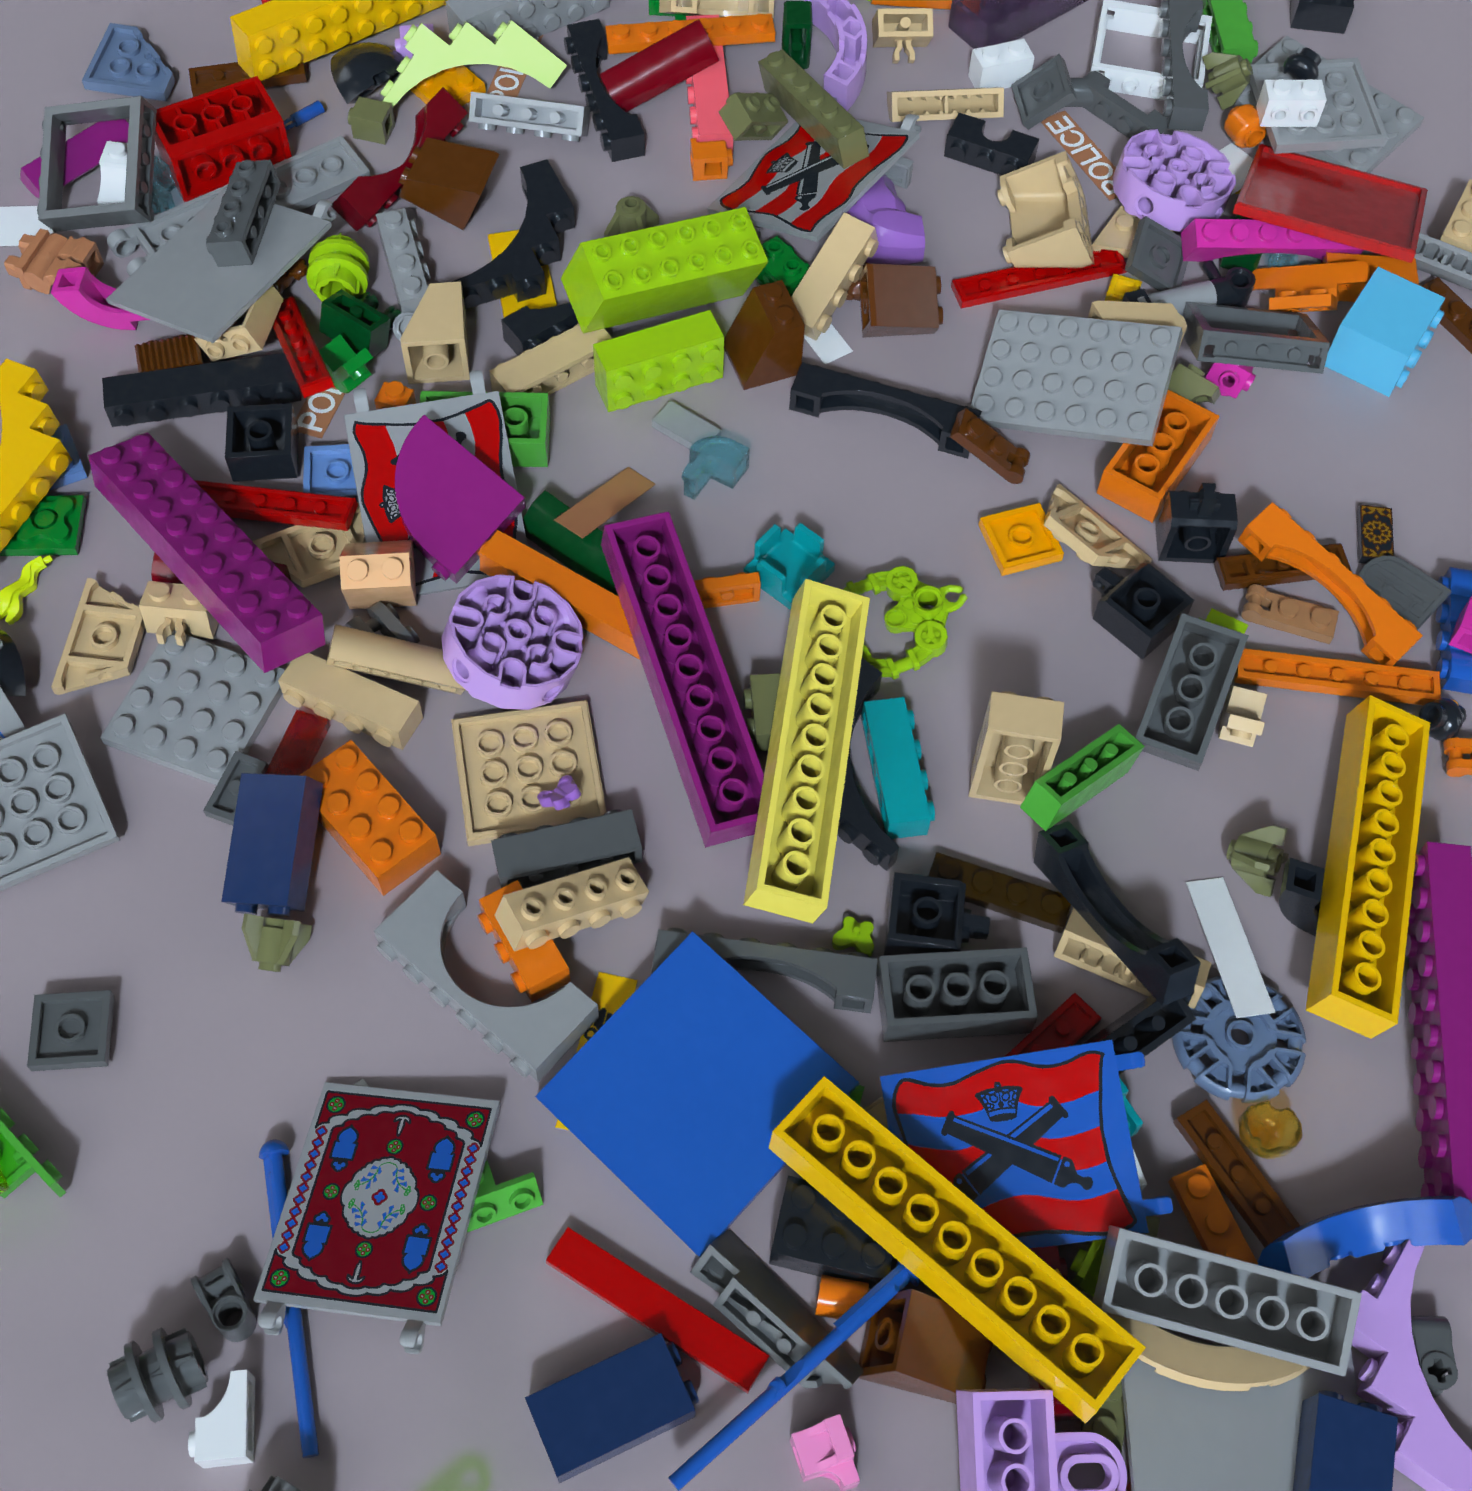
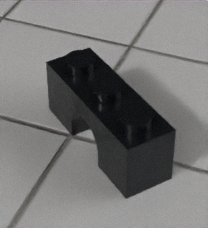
M963 113L957 115L947 134L944 157L999 175L1007 174L1034 163L1039 144V138L1012 130L1006 140H989L983 135L986 121Z

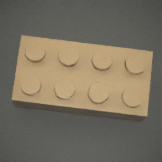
M992 691L972 761L969 797L1021 805L1034 782L1051 770L1062 737L1064 702L1054 701L1049 697L1034 698L1020 696L1010 691Z

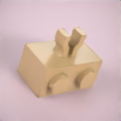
M878 8L872 19L873 47H895L892 55V64H898L900 61L899 53L902 47H904V53L908 56V63H914L915 51L913 47H927L934 36L933 8Z
M148 581L139 603V608L147 633H156L158 644H165L166 638L172 635L174 630L176 631V643L180 646H184L186 635L198 638H214L219 624L218 621L184 584Z

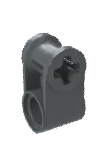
M229 1258L222 1260V1266L201 1278L197 1276L191 1278L193 1288L202 1305L207 1310L212 1323L227 1340L241 1342L253 1334L257 1323L256 1316L243 1291V1284ZM236 1311H243L242 1318L236 1325L226 1326V1320L230 1314Z
M1411 1316L1412 1335L1419 1365L1433 1398H1436L1444 1390L1452 1387L1458 1379L1450 1323L1445 1316Z

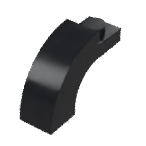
M1290 857L1284 866L1279 907L1286 919L1293 925L1316 936L1325 869Z

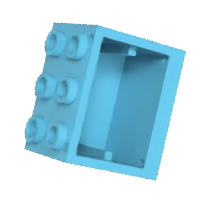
M1377 267L1340 324L1328 351L1325 367L1389 397L1396 386L1402 388L1410 374V371L1406 370L1407 367L1413 369L1422 354L1418 349L1420 347L1426 349L1431 341L1434 332L1430 328L1436 329L1445 313L1440 310L1445 297L1383 268Z

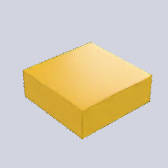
M1113 274L1105 301H1123L1125 293L1140 290L1142 281Z

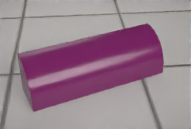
M125 119L97 122L66 141L63 187L100 165L99 160L107 141L128 143L129 123ZM41 156L21 167L20 180L38 199L40 193Z

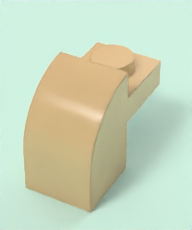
M1231 685L1222 710L1218 738L1253 747L1256 735L1261 736L1265 722L1260 720L1268 694Z

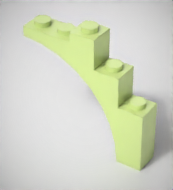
M509 20L507 24L503 21L493 34L497 38L494 43L465 21L463 25L457 23L448 36L452 40L449 45L422 23L418 27L412 24L403 39L407 41L404 47L413 55L411 58L407 56L403 58L396 69L400 72L394 82L389 79L381 90L380 94L384 96L381 101L392 103L393 108L406 92L423 79L442 70L466 64H491L512 68L533 77L551 89L567 65L512 20Z

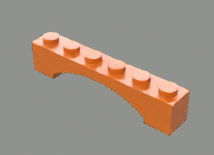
M1273 502L1246 526L1238 538V541L1261 562L1268 558L1288 564L1306 573L1329 590L1352 617L1364 643L1361 652L1373 663L1394 666L1423 636L1417 631L1411 621L1400 616L1385 598L1373 592L1360 576L1353 574L1341 563L1337 555L1328 552L1316 541L1311 532L1301 528L1292 520L1286 510L1279 508Z

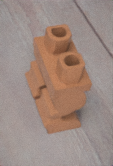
M41 228L35 236L23 234L18 246L22 253L21 257L9 255L4 262L8 274L19 278L23 288L34 289L44 294L51 292L58 269L87 267L90 273L96 277L104 265L96 242L90 241L85 237L74 239L70 236L67 239L57 233L50 234L48 230Z

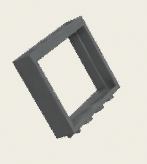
M142 96L45 107L44 120L42 122L43 144L40 151L42 160L41 175L39 177V204L37 206L38 220L55 232L151 222L157 109ZM129 118L125 201L122 203L62 209L66 126Z
M1186 301L1183 317L1187 328L1183 337L1197 361L1323 374L1330 342L1307 314ZM1289 329L1296 330L1297 336H1288ZM1214 345L1212 354H1203L1205 346Z

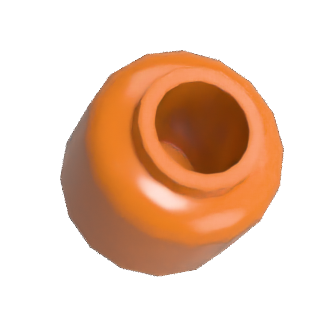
M1251 104L1236 106L1228 113L1224 129L1236 146L1252 148L1264 139L1266 127H1260L1259 116L1255 106Z

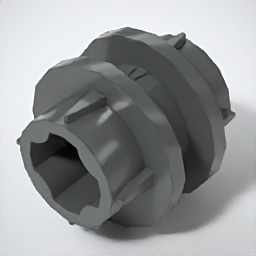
M161 1327L152 1333L153 1348L142 1352L139 1345L133 1340L124 1345V1356L109 1363L110 1367L107 1369V1376L112 1394L124 1418L130 1420V1423L147 1415L154 1423L163 1420L164 1408L162 1403L174 1398L178 1406L184 1410L192 1405L191 1394L207 1387L208 1374L202 1355L192 1334L186 1331L185 1328L167 1335L166 1331Z

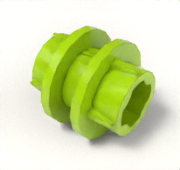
M340 233V235L327 237L311 249L306 279L308 286L321 301H324L341 289L356 298H359L366 292L370 262L368 255L355 240Z

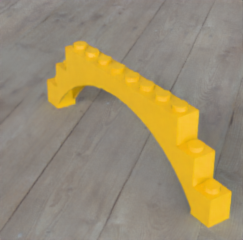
M7 358L0 365V410L2 418L0 444V552L8 545L10 539L29 518L35 507L47 495L50 488L72 461L62 442L57 438L51 437L61 424L49 405L41 402L49 389L38 371Z

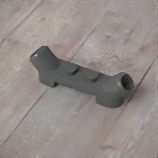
M1091 71L1083 78H1071L1077 99L1065 107H1083L1129 139L1145 130L1158 129L1160 134H1173L1174 129H1168L1167 117L1155 109L1147 115L1109 90L1111 80L1101 73Z

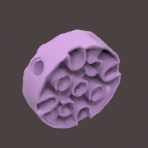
M1158 129L1145 130L1129 139L1113 174V190L1128 214L1137 216L1139 219L1147 216L1169 230L1182 232L1194 219H1219L1236 185V178L1228 169L1230 162L1226 156L1207 141L1185 132L1174 130L1173 134L1169 135L1160 134Z
M500 574L476 580L458 595L441 637L443 660L453 678L472 697L499 708L530 710L551 703L567 688L583 651L582 624L571 605L553 589L536 581L532 585L525 581L514 580L515 576Z

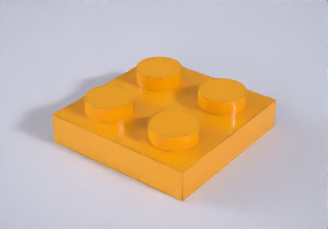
M464 65L442 70L423 79L410 89L427 104L444 87L461 106L470 102L471 92L486 93L485 83Z
M1040 503L980 518L978 526L1001 576L1062 561L1064 552L1059 541L1053 537L1051 531L1043 526L1046 514Z

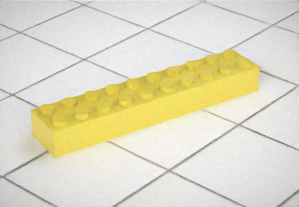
M809 579L804 580L792 600L743 905L813 924L828 906L870 598Z

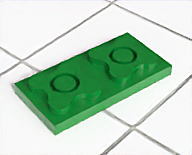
M84 495L43 497L29 518L10 539L8 545L0 552V556L78 555L87 503Z

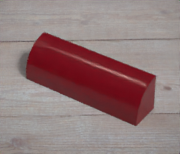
M698 19L599 75L610 98L621 109L628 112L719 61V58L708 34Z

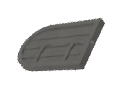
M1395 556L1374 558L1365 564L1359 573V576L1373 592L1385 598L1391 607L1404 619L1411 621L1417 630L1452 593L1446 586Z

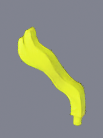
M51 555L44 558L39 556L27 563L21 571L20 578L0 591V620L7 615L5 621L12 625L21 618L23 614V598L37 589L38 574L41 570L47 568V563L53 561Z

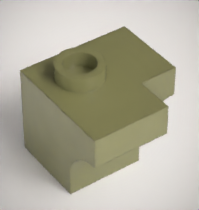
M1179 363L1172 372L1168 390L1196 404L1202 402L1214 404L1221 395L1219 386L1203 377L1205 373L1192 364L1185 367Z

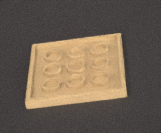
M587 700L539 706L530 710H512L451 719L468 846L491 843V840L498 839L507 833L521 834L534 831L537 827L543 825L558 826L567 824L575 818L586 817L589 819L603 816L607 813ZM571 775L581 792V796L576 800L569 801L570 807L561 810H555L554 807H542L537 795L545 790H554L563 776Z

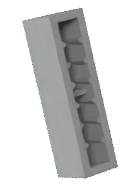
M1419 233L1416 254L1414 256L1417 269L1472 291V253Z

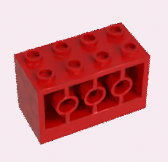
M258 76L157 109L155 132L157 149L184 202L229 184V177L233 173L236 162L244 160H271L274 165L292 157L284 121Z

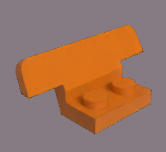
M1365 261L1258 268L1252 271L1256 278L1252 291L1276 289L1275 297L1269 298V310L1293 313L1337 310L1339 285L1368 283L1369 267Z

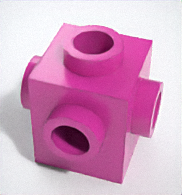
M1212 362L1204 378L1219 386L1222 396H1231L1236 399L1241 390L1248 391L1256 375L1252 373L1254 368L1252 366Z

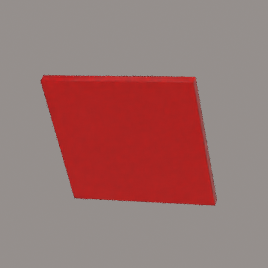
M1259 144L1236 201L1233 214L1412 263L1416 254L1428 190L1297 153L1274 154L1271 146Z

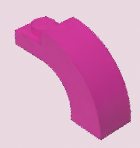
M87 267L58 269L51 294L64 307L79 317L104 327L120 330H136L138 321L150 320L108 304L106 298L117 288L110 287L96 279Z

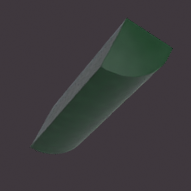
M546 490L542 492L531 504L524 516L523 523L526 537L570 570L618 596L601 547L603 531L596 528L582 539L554 521V519L570 508Z

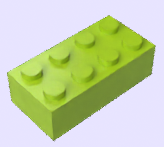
M711 310L593 344L595 386L607 411L612 412L618 409H626L631 405L655 400L664 395L681 392L688 388L711 383L723 378L724 335Z

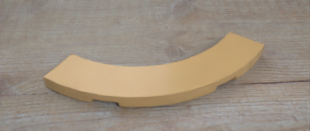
M1105 1312L1146 1347L1138 1357L1139 1360L1155 1367L1154 1372L1181 1383L1220 1391H1249L1251 1387L1266 1385L1273 1387L1283 1384L1310 1369L1307 1366L1237 1347L1213 1346L1189 1341L1155 1325Z

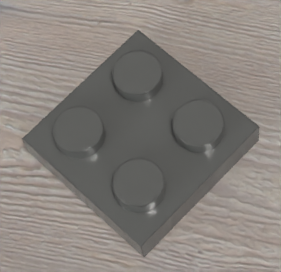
M1060 54L1011 85L1022 123L1028 130L1077 99L1065 60Z
M1145 216L1139 220L1125 271L1159 291L1180 287L1188 261H1183L1181 237Z
M112 991L34 995L27 1067L31 1071L109 1066L114 994Z

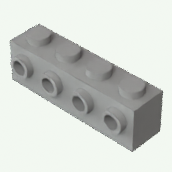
M471 92L469 122L479 123L478 129L495 131L496 125L506 126V132L523 134V129L534 130V136L551 138V133L562 134V140L579 142V136L588 135L590 107Z
M405 208L377 213L376 219L380 240L400 312L414 313L428 288L426 282L431 281L427 263L420 262L421 259H424L421 242L414 241V238L418 237L414 219L408 220Z

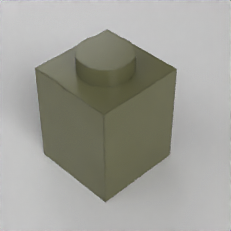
M358 97L354 107H351L348 112V124L351 125L353 138L386 145L395 127L392 103Z

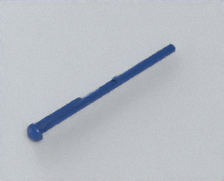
M277 1139L267 1141L259 1151V1158L263 1159L272 1238L274 1237L287 1198L283 1157L290 1153L288 1146L283 1141ZM286 1306L284 1324L288 1332L302 1458H311L319 1455L302 1310L301 1308Z
M897 1261L896 1268L833 1323L836 1327L782 1376L775 1377L762 1394L668 1477L672 1485L680 1491L909 1283L917 1287L921 1280Z

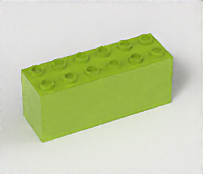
M746 207L581 242L565 269L561 281L584 334L743 296L766 266L768 259Z

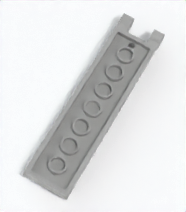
M339 136L273 165L281 183L274 203L301 211L317 204L321 199L326 200L344 192L358 176H371L370 170L343 136ZM228 184L151 217V222L136 223L125 229H117L111 232L107 238V244L117 257L124 258L130 256L138 244L147 255L130 261L127 266L129 276L141 267L225 187L227 188Z

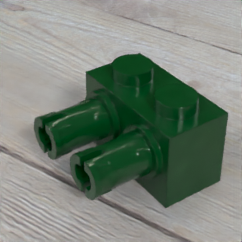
M341 289L322 301L319 332L332 340L341 334L356 354L366 348L374 357L387 348L389 330L393 328V322L401 312L398 309L395 310V307L390 306L381 313L376 310L379 307V301L375 295L365 292L359 298H356Z

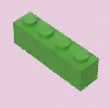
M1203 0L1202 15L1212 16L1209 38L1212 52L1240 55L1243 59L1247 58L1252 63L1253 58L1258 54V42L1254 40L1252 34L1253 25L1247 17V4L1243 3V0Z
M1118 724L1038 778L1020 808L1041 828L1047 831L1127 774L1145 746Z

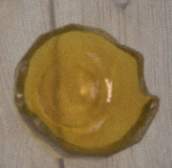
M1271 1101L1248 1106L1238 1119L1241 1142L1252 1153L1264 1159L1286 1156L1297 1147L1303 1137L1302 1124L1291 1108L1276 1109L1271 1106Z

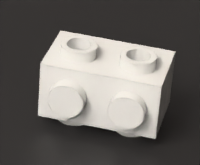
M1264 80L1256 105L1260 127H1317L1327 101L1322 80Z

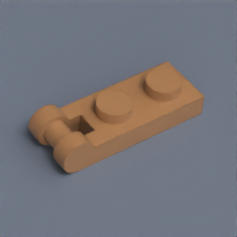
M1253 584L1247 588L1246 599L1248 603L1244 604L1241 613L1244 620L1326 644L1331 643L1334 638L1339 611L1272 593L1261 585ZM1262 606L1269 608V610H1264Z

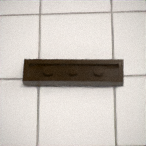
M939 852L935 854L928 875L929 877L959 880L966 884L965 902L1062 934L1071 904L1059 892Z

